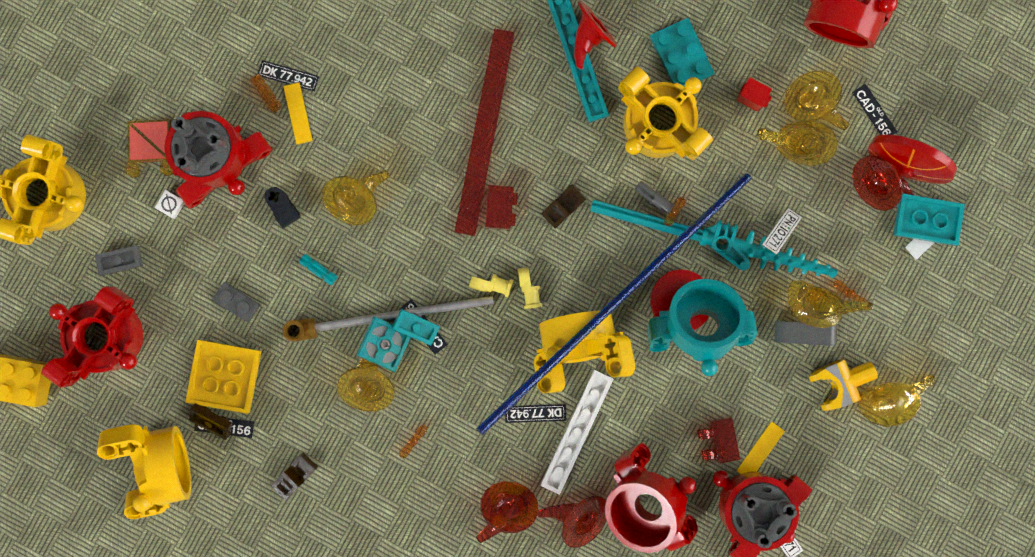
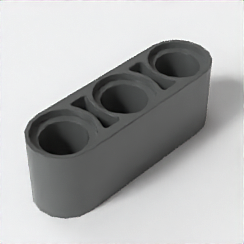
M775 321L774 342L836 346L837 325Z

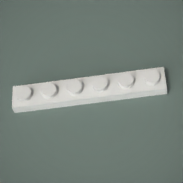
M593 370L540 486L560 495L612 384L613 378Z

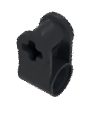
M271 187L266 190L265 201L283 229L301 218L300 213L283 190L277 187ZM274 193L280 195L278 196V202L272 200L274 199Z

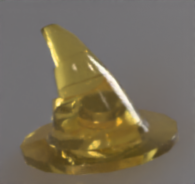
M822 70L810 71L799 76L786 91L784 100L786 111L795 120L815 122L822 119L842 130H846L850 125L837 112L836 107L841 101L842 87L839 79L832 73Z
M384 170L360 179L348 176L334 177L327 181L322 190L323 202L327 210L343 223L364 225L371 221L377 212V202L373 194L375 188L388 179L390 174Z
M361 358L358 367L345 371L337 383L338 394L342 400L351 407L361 411L375 412L385 409L392 403L395 396L394 385L389 377L380 372L376 364Z

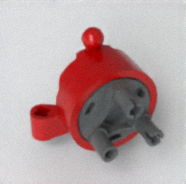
M208 111L185 112L181 117H176L177 120L173 119L164 145L166 160L173 170V175H178L186 180L176 189V192L188 209L201 204L204 198L217 187L228 185V190L232 195H241L245 189L244 183L237 179L242 173L241 170L249 164L267 157L273 151L261 132H256L243 140L239 133L241 130L239 125L234 127L221 116Z
M722 470L715 472L713 483L718 487H723L719 495V515L726 530L731 534L729 540L733 543L728 550V554L731 557H757L761 551L773 550L785 543H791L795 538L794 532L799 521L798 507L809 497L812 488L796 474L791 475L787 480L783 477L777 480L761 472H746L729 479L727 472Z

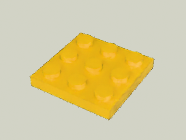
M197 340L185 403H197L201 406L249 414L262 351Z

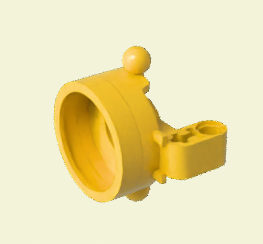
M636 66L618 86L619 91L624 96L621 101L627 105L623 118V128L627 138L625 144L627 153L631 155L641 153L653 158H664L677 154L681 158L686 155L689 159L695 160L713 141V138L706 130L701 127L697 129L698 111L696 99L692 94H696L701 90V81L696 77H691L686 80L685 87L679 83L673 84L669 82L648 84L650 81L649 76L640 67ZM667 105L673 110L676 120L672 128L663 131L652 126L649 120V112L654 106Z
M26 135L21 143V151L32 157L22 160L13 168L6 169L2 176L0 174V197L2 198L5 210L12 218L11 220L0 218V239L17 244L30 245L35 237H42L43 231H58L74 223L84 209L86 190L80 175L66 164L68 157L62 156L63 147L60 144L33 135ZM42 179L47 184L48 196L41 205L33 206L27 200L26 190L30 183Z
M589 311L552 318L539 324L543 348L536 350L539 354L534 358V369L537 386L542 393H556L564 389L565 377L562 364L600 358L602 361H605L607 373L611 377H629L634 373L635 361L631 341L627 336L623 335V332L615 333L611 311Z
M131 424L106 429L100 433L97 446V455L100 458L110 460L130 455L133 462L135 480L139 489L129 491L126 494L124 515L127 518L139 519L161 514L167 508H170V503L190 498V463L184 438L177 426L149 431L147 426H143L142 429L139 425Z

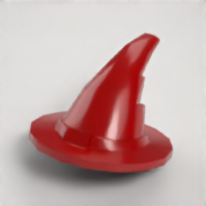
M579 1L578 6L583 13L576 32L574 58L577 68L582 70L586 54H589L593 46L597 47L603 41H607L615 48L617 42L595 13L584 2Z

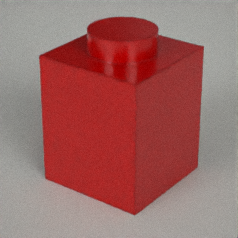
M749 77L740 90L736 101L758 112L762 107L766 108L772 98L769 96L772 88Z

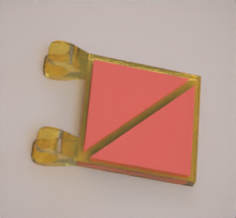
M170 119L128 121V163L126 166V174L132 178L139 177L138 162L161 161V174H164V176H171L173 174V170L166 160L164 150L165 139L171 128Z

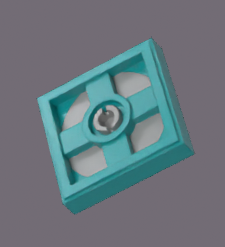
M373 316L356 356L389 371L396 372L411 337L394 330L392 324Z

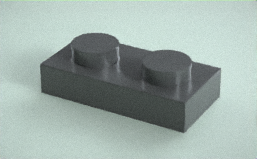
M137 245L94 255L99 276L143 266L140 249Z
M223 282L212 299L246 322L251 321L261 306L227 282Z

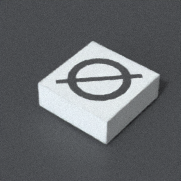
M165 190L155 208L175 219L185 203L180 197Z

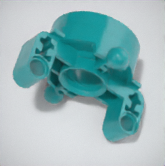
M698 279L682 286L674 295L669 311H659L660 317L650 319L647 327L650 351H665L669 348L670 341H673L678 348L693 356L694 360L702 361L701 371L705 376H713L717 373L718 365L715 360L721 359L735 345L747 346L752 344L757 336L754 312L747 311L746 305H744L741 297L733 288L713 279ZM699 314L707 315L715 320L718 329L712 335H700L692 329L690 324L691 318Z

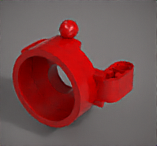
M810 0L811 5L803 25L811 32L836 43L856 48H873L880 31L888 24L893 11L897 8L898 0Z
M105 286L96 294L94 300L74 305L68 311L66 306L61 303L53 304L49 309V315L55 320H60L58 329L61 330L60 343L65 355L63 358L50 360L42 369L41 375L62 388L74 385L80 378L86 380L90 373L109 372L121 368L125 370L133 369L137 364L136 356L140 352L143 343V327L135 313V309L132 307L134 299L117 287ZM95 322L102 324L107 331V342L99 350L91 349L84 339L87 327Z
M640 443L624 451L615 461L614 466L617 473L613 477L618 485L606 500V520L616 538L633 550L653 553L667 548L669 551H674L690 544L698 532L696 520L691 515L686 516L685 508L687 504L685 494L693 493L696 489V483L693 478L688 476L680 479L678 483L673 477L666 479L662 475L647 471L645 465L650 461L651 453L646 444ZM650 494L656 497L661 503L662 514H652L646 511L640 503L639 495Z

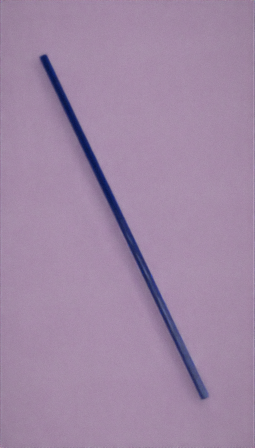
M747 173L742 176L476 428L481 435L485 434L732 199L752 177Z

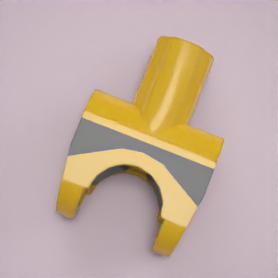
M840 359L818 368L810 373L808 377L810 382L822 379L828 380L831 383L832 394L825 402L820 404L823 411L845 407L861 400L857 387L877 379L878 374L870 361L849 369L845 359Z

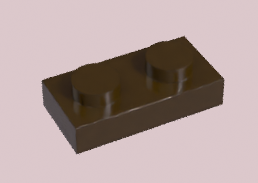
M197 403L191 407L189 421L224 440L230 436L232 422L226 417L219 416L211 412L209 408L200 406Z

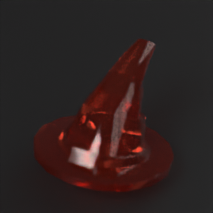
M868 155L859 159L854 165L852 173L854 187L861 199L872 208L887 211L895 208L900 203L903 193L913 195L908 182L883 158Z
M509 481L495 483L485 490L481 498L480 511L488 525L476 536L477 541L482 543L500 532L518 533L527 530L534 524L538 515V501L534 493L524 485Z
M591 496L585 498L580 503L554 505L540 509L537 512V516L556 518L557 521L562 522L561 535L563 542L570 548H579L595 539L607 522L605 516L606 500L601 496Z

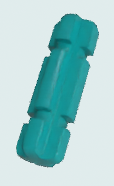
M304 254L300 258L299 263L302 266L308 267V270L319 278H324V281L329 285H333L337 280V275L328 272L327 268L316 260L313 261V258L309 255Z

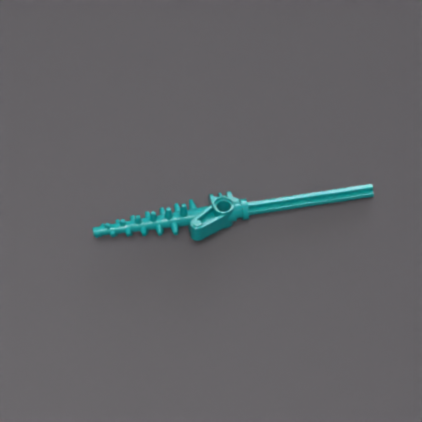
M595 199L592 202L591 212L699 241L701 246L709 245L710 248L743 271L750 267L749 257L761 259L759 267L761 269H764L767 262L770 261L774 262L773 270L775 271L783 264L788 266L787 272L790 273L794 267L802 269V274H806L808 270L816 272V276L824 274L830 278L836 277L838 272L837 269L831 268L830 264H826V266L819 264L816 258L813 261L806 260L805 253H801L799 257L792 255L793 248L791 247L787 249L786 253L779 251L775 254L762 245L767 236H763L759 244L753 243L755 234L753 230L750 231L746 240L735 237L738 228L737 224L732 226L729 225V222L724 224L722 220H718L712 226L699 229ZM724 238L727 240V243L720 245L717 243V240Z

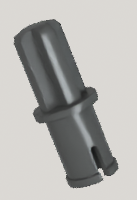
M640 181L635 187L638 193L650 201V205L653 204L665 215L675 205L663 197L660 191L656 192L643 181Z

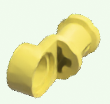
M528 267L517 269L519 286L525 296L526 305H524V309L543 307L539 299L538 290H540V286L531 287Z
M493 274L491 282L471 277L468 287L482 292L495 291L504 294L508 298L514 280H505L497 277L496 274Z

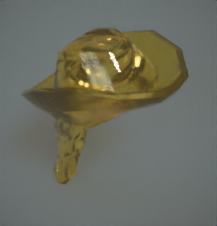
M812 121L792 122L782 127L779 132L769 131L766 128L757 130V136L760 140H769L771 143L776 144L778 151L784 158L800 165L816 166L825 164L835 155L838 146V140L832 129L822 123Z
M803 280L792 281L788 288V303L795 317L809 326L819 328L832 327L842 319V314L862 310L867 312L873 309V303L844 301L839 295Z
M927 375L916 384L887 382L874 385L860 393L861 400L857 401L859 410L873 424L883 427L901 425L915 417L921 408V395H923L927 388L935 384V376Z

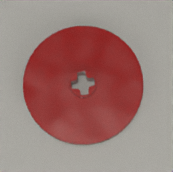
M682 269L670 271L660 277L653 286L650 296V305L654 317H660L659 311H669L674 295L682 286L703 278L695 272ZM699 314L692 317L690 320L692 329L696 330L708 320L709 316Z

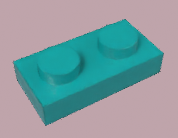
M400 309L392 328L431 346L440 326L404 309Z

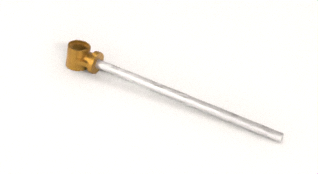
M493 296L405 310L421 316L494 304ZM400 310L317 323L315 317L291 320L284 324L282 333L287 340L299 342L318 338L319 331L370 324L373 316L384 321L395 320ZM294 325H297L300 329L296 337H293L290 333Z

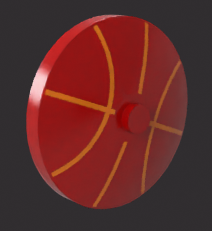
M888 134L878 135L871 140L868 147L869 154L879 164L900 176L915 181L946 184L954 179L957 172L956 164L947 155L930 145L911 138Z

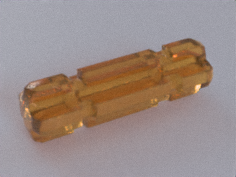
M257 74L252 77V84L257 88V91L268 104L270 110L274 113L279 111L282 105L276 99V96L265 83L262 76Z

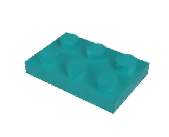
M689 18L650 35L653 46L671 83H679L685 87L686 80L691 77H696L703 81L715 74Z
M900 194L893 236L958 246L965 204Z

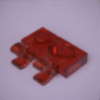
M733 418L710 421V428L697 430L699 439L704 440L713 437L715 445L713 449L701 451L702 459L709 461L717 458L720 464L741 460Z

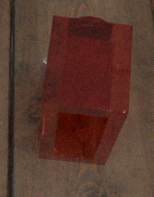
M489 185L486 229L511 231V226H515L516 214L512 213L513 205H517L518 193H514V187Z

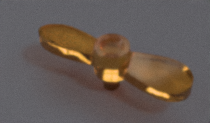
M683 197L678 198L670 214L665 218L664 224L666 226H671L675 222L676 217L685 206L686 201Z
M840 280L834 282L835 288L845 293V296L852 299L859 307L864 308L868 306L867 300L857 295L854 290L849 289L844 282Z
M421 425L414 436L409 439V443L400 450L399 456L401 458H406L413 446H416L418 440L426 434V425Z

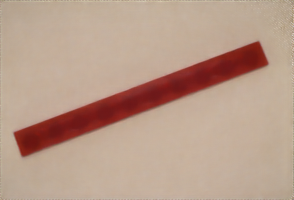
M494 28L455 233L476 236L515 32Z

